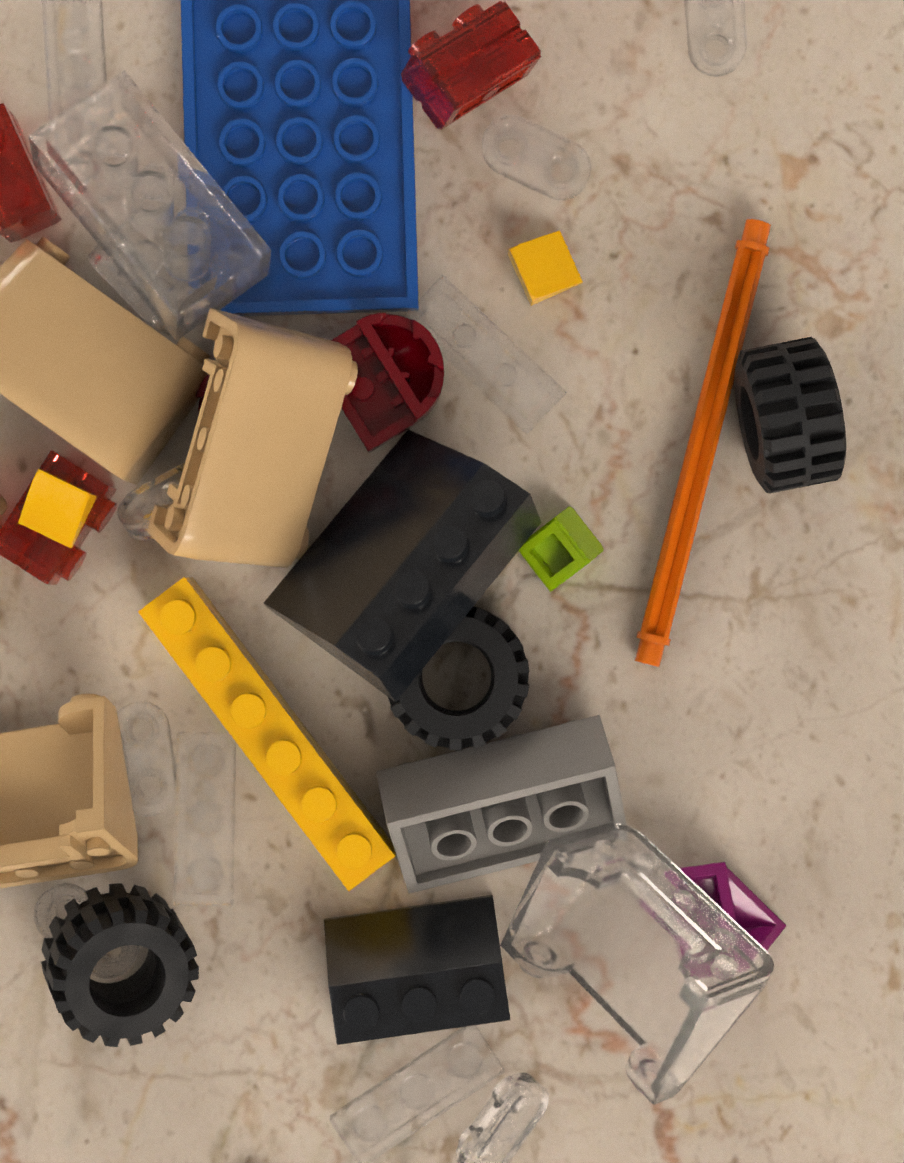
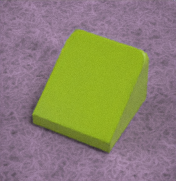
M568 506L532 534L519 549V552L551 592L603 552L604 548L577 512Z

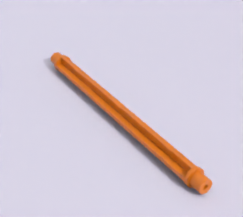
M747 219L742 238L737 240L735 244L737 251L641 630L637 632L636 636L640 641L635 661L660 667L665 645H670L671 639H669L734 382L738 355L742 350L764 259L768 256L770 250L766 244L771 224L761 220Z

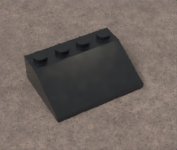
M408 429L264 601V605L396 702L541 524V519L529 492L487 464Z

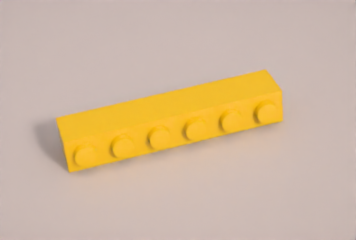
M184 576L138 611L348 891L352 890L396 856L390 838L193 577Z

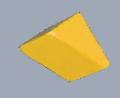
M560 230L523 242L508 250V256L530 306L583 283Z
M38 469L32 480L18 523L72 548L97 496L53 474Z

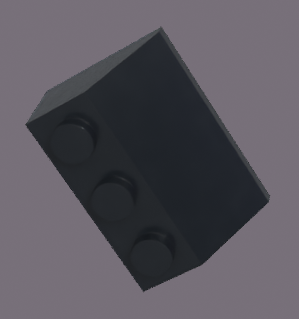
M493 895L324 919L328 987L337 1045L510 1020Z

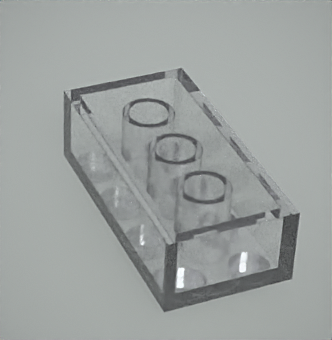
M125 70L28 135L34 166L176 341L204 322L208 317L210 308L222 309L269 275L270 247Z

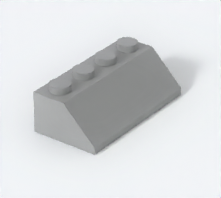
M600 715L569 721L561 725L526 734L514 735L506 739L486 743V745L477 748H463L451 753L376 771L386 824L409 894L629 838L616 767Z

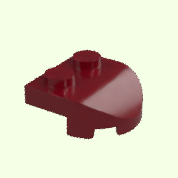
M387 313L365 316L357 320L355 326L331 340L348 347L351 351L352 361L357 363L358 374L356 383L352 391L345 395L341 409L369 453L427 417L437 404L444 383V361L439 345L432 334L414 319L410 320L406 317Z

